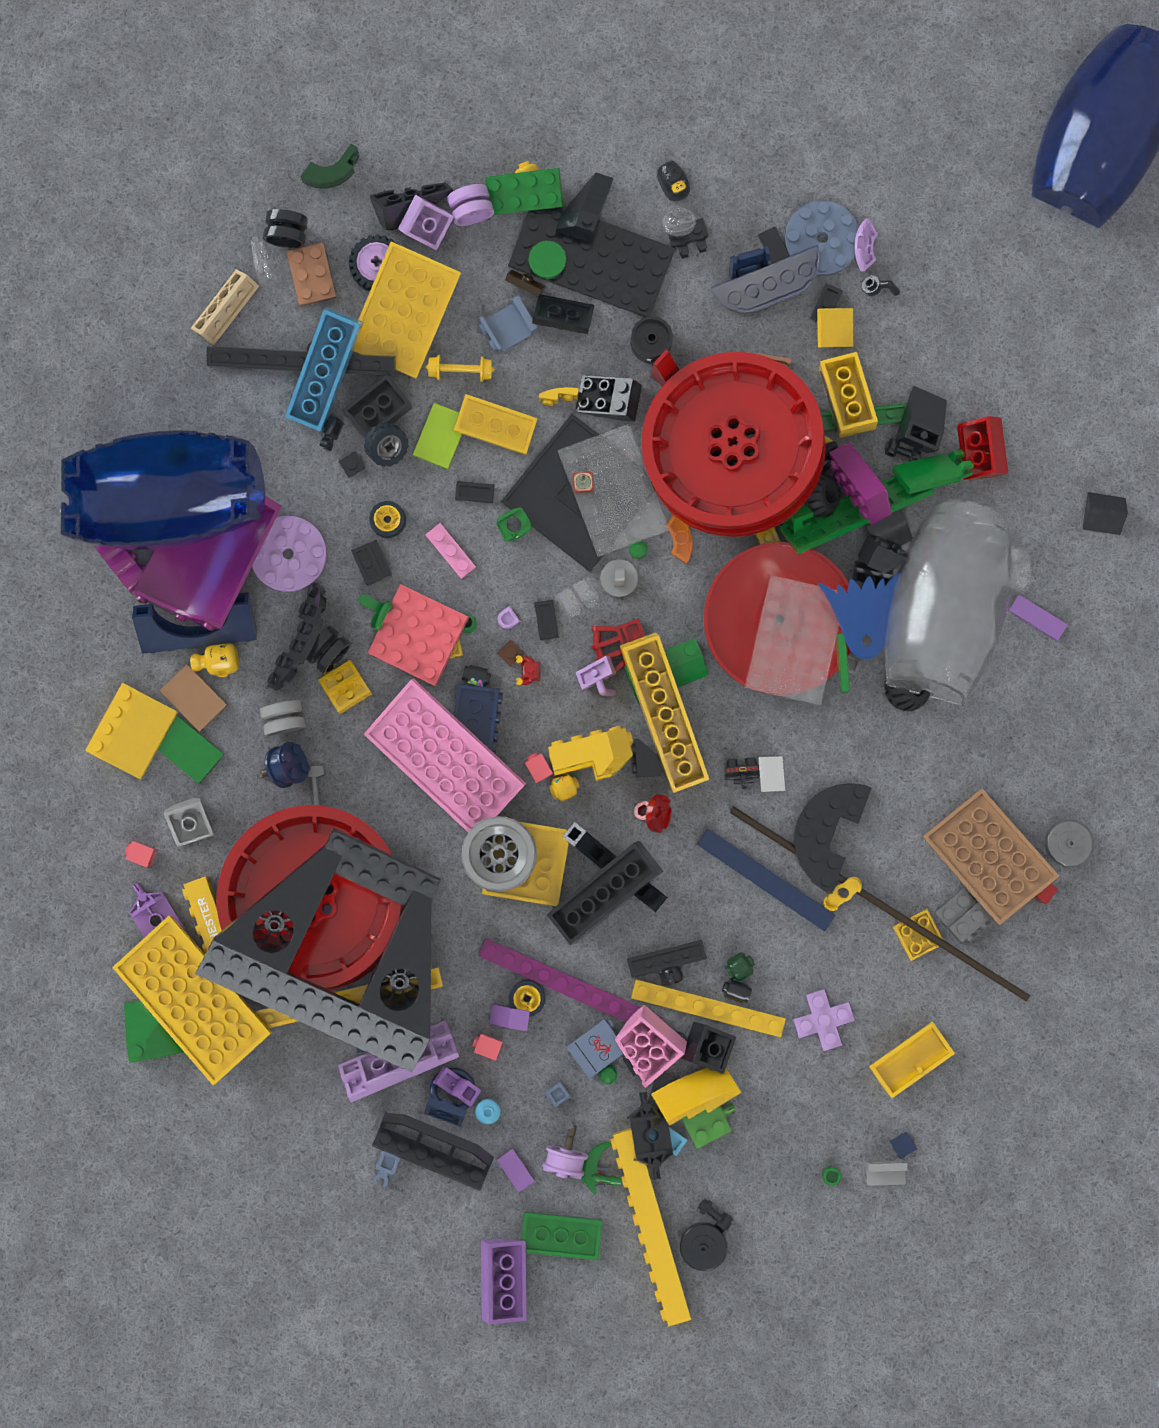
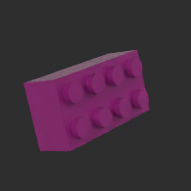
M848 442L829 452L831 458L829 464L834 471L832 473L833 478L837 483L841 484L844 494H849L854 507H859L863 519H868L872 525L891 515L887 489L852 444Z

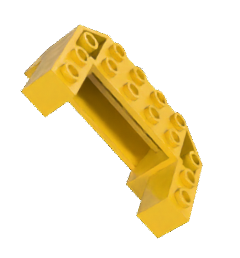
M621 726L609 728V731L603 733L601 729L592 731L588 737L584 738L582 735L571 737V741L563 743V740L552 742V746L548 747L554 775L559 776L592 767L596 781L615 776L633 755L631 750L633 739L630 731L627 732L626 728L621 729Z

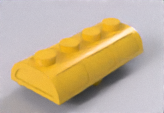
M932 1021L875 1061L869 1068L892 1099L955 1053Z

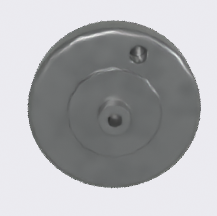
M1067 820L1055 824L1049 830L1045 846L1048 855L1054 862L1062 866L1073 867L1084 863L1089 858L1093 850V838L1086 826L1077 821Z

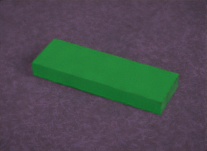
M842 633L835 636L840 693H847L850 691L846 641Z

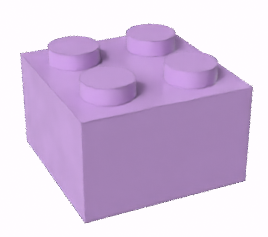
M415 195L398 229L405 235L437 250L454 216Z

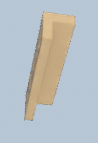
M236 269L190 329L214 346L258 289L259 285L247 274Z

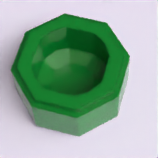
M636 540L630 544L629 553L635 559H642L646 556L648 547L644 541Z
M607 1065L598 1072V1078L604 1084H611L617 1079V1071L613 1066Z
M833 1166L825 1168L822 1173L824 1183L830 1186L839 1184L842 1178L839 1169Z

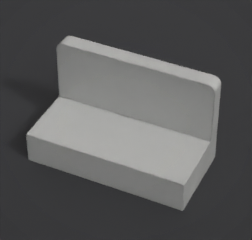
M866 1162L867 1185L906 1184L905 1171H908L907 1162Z

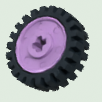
M375 234L373 237L369 235L366 239H360L361 242L355 244V248H352L351 255H349L351 275L355 282L366 291L371 290L390 242H394L393 239H388L385 235L381 237L379 234ZM379 260V266L375 267V261Z

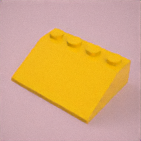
M122 683L85 751L141 780L178 712L133 687Z

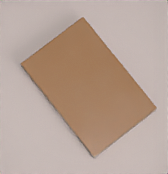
M188 664L160 690L199 732L228 706Z

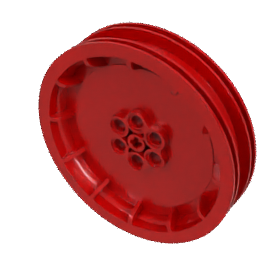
M725 352L701 358L685 366L675 373L658 391L647 411L642 429L641 446L644 465L656 494L662 503L675 517L688 526L716 536H749L764 532L783 523L795 514L809 499L820 479L824 466L825 435L821 413L813 394L801 378L788 367L759 354ZM733 423L739 424L736 429L730 428ZM750 432L755 433V436L752 438L746 437ZM715 433H722L721 437L713 438ZM721 451L719 456H712L713 452ZM748 451L755 452L754 455L750 457L745 455ZM731 460L738 461L734 466L728 465Z
M303 805L277 811L250 827L232 847L223 864L216 898L221 930L226 928L323 847L334 828L392 856L394 855L374 829L348 812L320 805ZM334 873L329 884L334 886V891L330 895L324 894L315 913V920L310 924L288 972L330 991L356 982L378 965L405 907ZM328 904L332 905V912L330 914H324V906ZM260 918L256 921L257 925L265 923V920ZM291 920L285 922L286 925L293 928ZM266 928L260 929L267 935L268 931ZM283 929L281 931V935H284L289 931ZM277 933L270 934V936H278Z

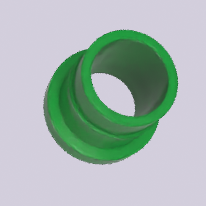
M466 614L473 623L469 628L464 627L462 632L472 633L477 627V621L472 615Z

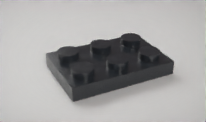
M541 294L537 300L532 324L588 334L594 305Z

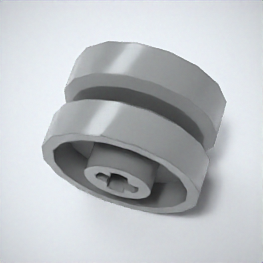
M300 700L279 702L259 709L261 719L265 721L274 720L263 725L265 736L280 735L306 728L305 718L294 716L303 711Z

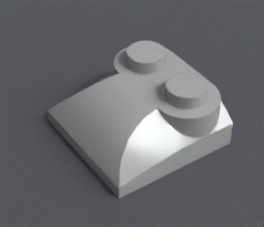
M192 798L174 804L163 812L177 847L214 835L205 810V804L201 798Z

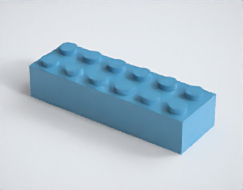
M331 308L323 310L287 409L286 418L317 431L324 429L364 322Z

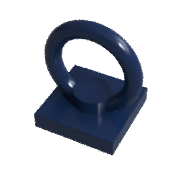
M448 1068L459 1077L475 1085L473 1078L466 1071L460 1068ZM438 1072L431 1081L430 1097L424 1114L461 1127L466 1109L469 1106L464 1103L457 1105L451 1100L439 1098L438 1086L433 1083L439 1074Z

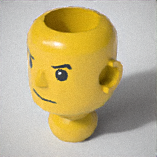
M231 643L208 646L205 649V655L196 653L190 657L191 668L196 672L207 668L208 673L211 675L226 677L228 674L235 673L239 668L238 652L236 646Z

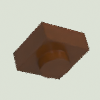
M509 640L497 654L511 667L517 660L516 656H522L524 652L512 640Z

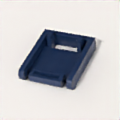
M768 246L763 249L759 248L738 254L736 257L735 255L731 256L729 265L730 279L768 265L770 258Z

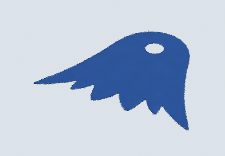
M902 571L898 572L886 586L882 578L876 589L870 576L865 580L862 590L854 580L850 579L848 593L840 585H837L838 593H836L826 585L818 583L833 608L849 649L855 656L861 659H871L882 651L887 638L892 601ZM865 635H869L872 639L868 647L862 644V638Z

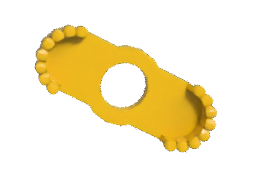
M850 877L845 882L838 884L833 894H828L825 897L824 907L829 911L837 910L842 903L849 901L856 892L860 893L862 889L861 880L857 877ZM846 888L849 891V895L842 897L838 890Z

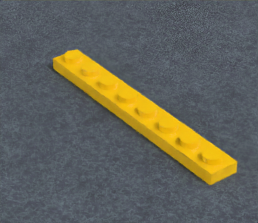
M637 979L635 980L631 995L632 999L777 1037L782 1036L786 1018Z

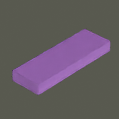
M1021 595L1016 597L1008 610L1055 641L1059 640L1068 625Z

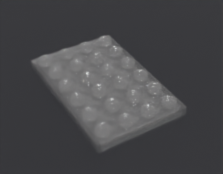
M629 424L557 450L597 557L669 531ZM592 472L594 491L574 493L573 473Z
M770 575L745 689L821 705L839 622L827 597L819 586Z

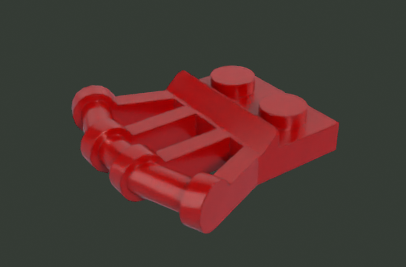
M639 618L615 627L592 626L593 651L595 650L598 657L596 660L604 656L614 658L622 655L621 649L605 655L602 648L617 642L623 645L645 637ZM601 632H617V637L601 642ZM625 660L614 668L616 673L626 665Z

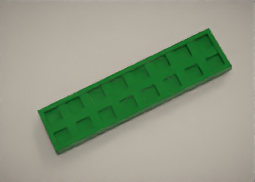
M896 476L881 481L887 489L892 513L934 494V488L908 494ZM850 496L839 500V505L832 515L824 518L813 517L806 519L803 523L809 521L811 525L795 533L792 532L786 523L780 526V532L799 555L870 522L868 519H863L859 507H854Z

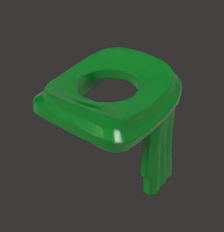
M520 507L504 513L496 522L504 538L503 540L508 542L516 541L532 529L529 517ZM511 517H517L521 520L520 530L516 532L509 530L507 522Z
M362 593L357 601L362 606L376 611L370 625L375 631L381 630L386 615L393 607L391 601L382 603Z

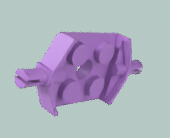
M140 883L132 886L138 896L129 914L144 938L156 928L151 922L152 917L155 915L161 918V922L169 915H172L185 931L186 927L182 925L166 899L164 892L146 893Z

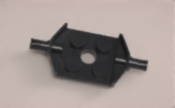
M647 1092L639 1093L640 1107L632 1112L627 1119H630L636 1156L634 1161L650 1166L653 1180L661 1179L659 1170L661 1164L673 1155L669 1124L661 1110L648 1102ZM651 1130H654L657 1135L654 1141H651L648 1137Z

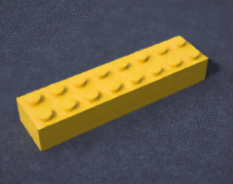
M653 633L620 645L671 791L675 793L709 780L659 635Z

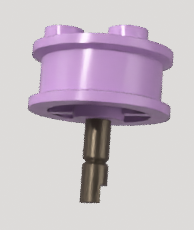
M573 1124V1128L568 1129L564 1147L546 1146L548 1154L546 1162L542 1163L544 1171L556 1172V1176L567 1178L570 1175L572 1178L581 1179L584 1176L585 1172L582 1169L584 1160L588 1159V1155L572 1149L577 1125Z

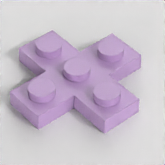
M825 989L806 994L811 1014L793 1019L798 1037L802 1038L818 1033L823 1051L842 1046L837 1026L855 1021L849 1002L830 1007Z

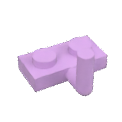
M604 656L576 672L582 690H587L596 685L601 696L614 697L616 695V691L614 689H606L603 682L605 679L616 674L610 656Z

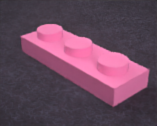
M441 523L425 534L461 579L476 568Z

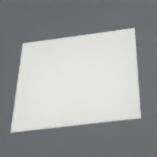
M758 757L761 792L785 791L783 757Z

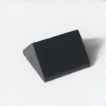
M1088 492L1083 530L1121 535L1128 515L1126 498Z

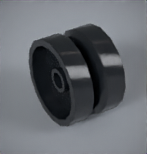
M283 209L267 211L265 223L268 227L264 229L263 234L265 242L278 247H304L306 235L303 231L307 229L308 223L306 216L295 211Z
M648 316L642 318L632 329L630 342L632 353L644 363L653 364L665 350H671L673 338L671 327L665 320L659 317Z
M331 625L317 636L313 648L306 659L311 664L318 662L317 669L324 675L328 674L342 660L352 644L345 637L338 638L339 632Z

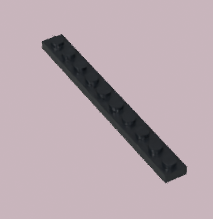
M207 346V366L302 371L308 351ZM352 354L345 374L382 376L387 374L388 376H396V356Z

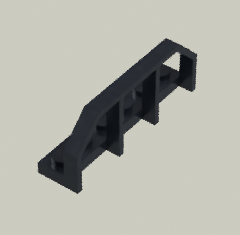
M385 1112L372 1144L377 1149L479 1191L494 1159L491 1154L478 1144L405 1114ZM385 1124L403 1125L418 1131L417 1140L414 1141L384 1128ZM423 1134L452 1145L449 1155L421 1144L420 1141ZM455 1148L473 1154L486 1164L485 1170L453 1157Z

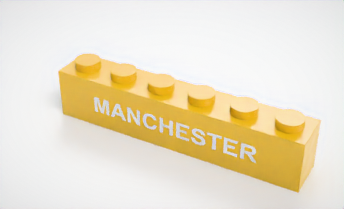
M209 876L183 884L185 889L182 890L185 899L190 902L191 907L189 911L191 917L195 918L198 924L195 926L197 934L203 938L204 944H202L204 953H206L213 938L222 931L217 914L216 896Z

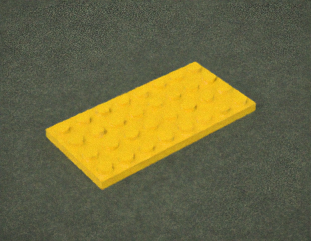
M169 915L112 968L214 1086L271 1035L272 1031L240 994L195 974L205 954L172 915Z

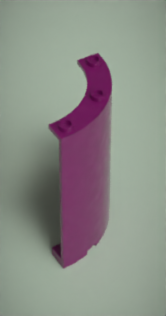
M195 472L192 474L132 595L136 596L138 602L153 604L160 609L174 614L175 618L182 622L189 620L213 631L214 629L222 628L282 505L266 496L253 495L252 498H248L246 493L231 488V490L221 488V483L200 472Z

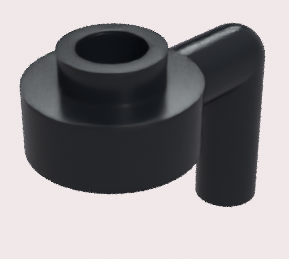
M874 275L866 277L862 283L863 291L869 296L877 295L884 288H888L895 296L900 294V290L891 280L880 281Z

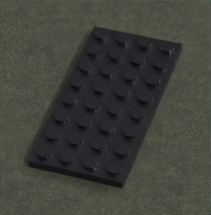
M565 207L528 212L508 267L540 278L530 269L528 260L530 251L539 242H556L565 251V269L556 278L543 280L643 317L651 315L675 252L674 247L599 220L592 243L555 232L561 213L566 209Z

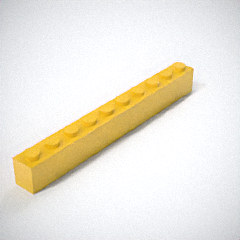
M631 1128L613 1133L614 1138L610 1139L613 1150H617L619 1154L616 1161L618 1168H623L625 1176L621 1178L624 1188L628 1187L630 1195L627 1196L629 1206H634L636 1214L632 1216L635 1226H639L641 1233L638 1234L640 1244H645L647 1252L643 1254L646 1264H650L652 1271L649 1272L651 1282L657 1285L658 1290L654 1291L657 1302H662L663 1309L660 1310L663 1322L667 1321L668 1327L689 1321L691 1317L647 1166L634 1161L636 1156Z

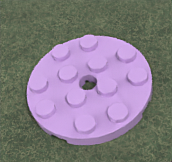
M295 516L277 517L252 568L257 577L274 590L295 592L304 589L319 578L325 567L327 550L324 539L314 525L302 518ZM286 549L293 550L294 554L291 559L283 557V552Z

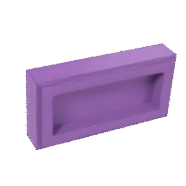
M513 1148L497 1158L498 1163L518 1192L535 1181Z

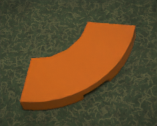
M673 515L665 527L673 538L671 555L687 564L693 548L691 531L687 524Z

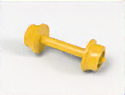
M438 355L437 357H429V362L426 366L428 376L440 380V371L480 373V382H483V380L491 379L492 372L495 371L494 367H492V360L485 359L483 356H481L480 365L441 364V356Z

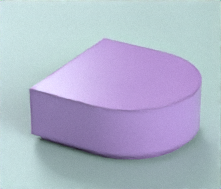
M510 606L498 615V623L504 629H510L520 623V620Z

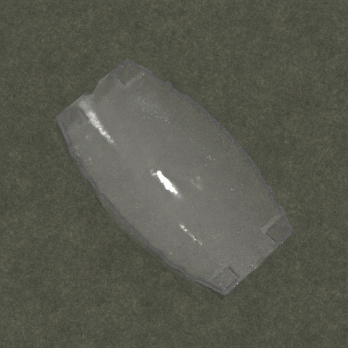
M955 499L936 503L920 524L907 547L906 556L909 560L906 565L899 567L897 571L899 574L894 586L888 614L884 650L888 686L905 689L917 694L921 690H928L932 692V698L963 706L984 674L1001 634L1010 596L1012 550L1009 524L1004 514L979 502Z

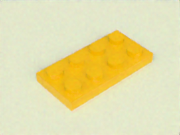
M465 394L453 431L526 455L538 418Z

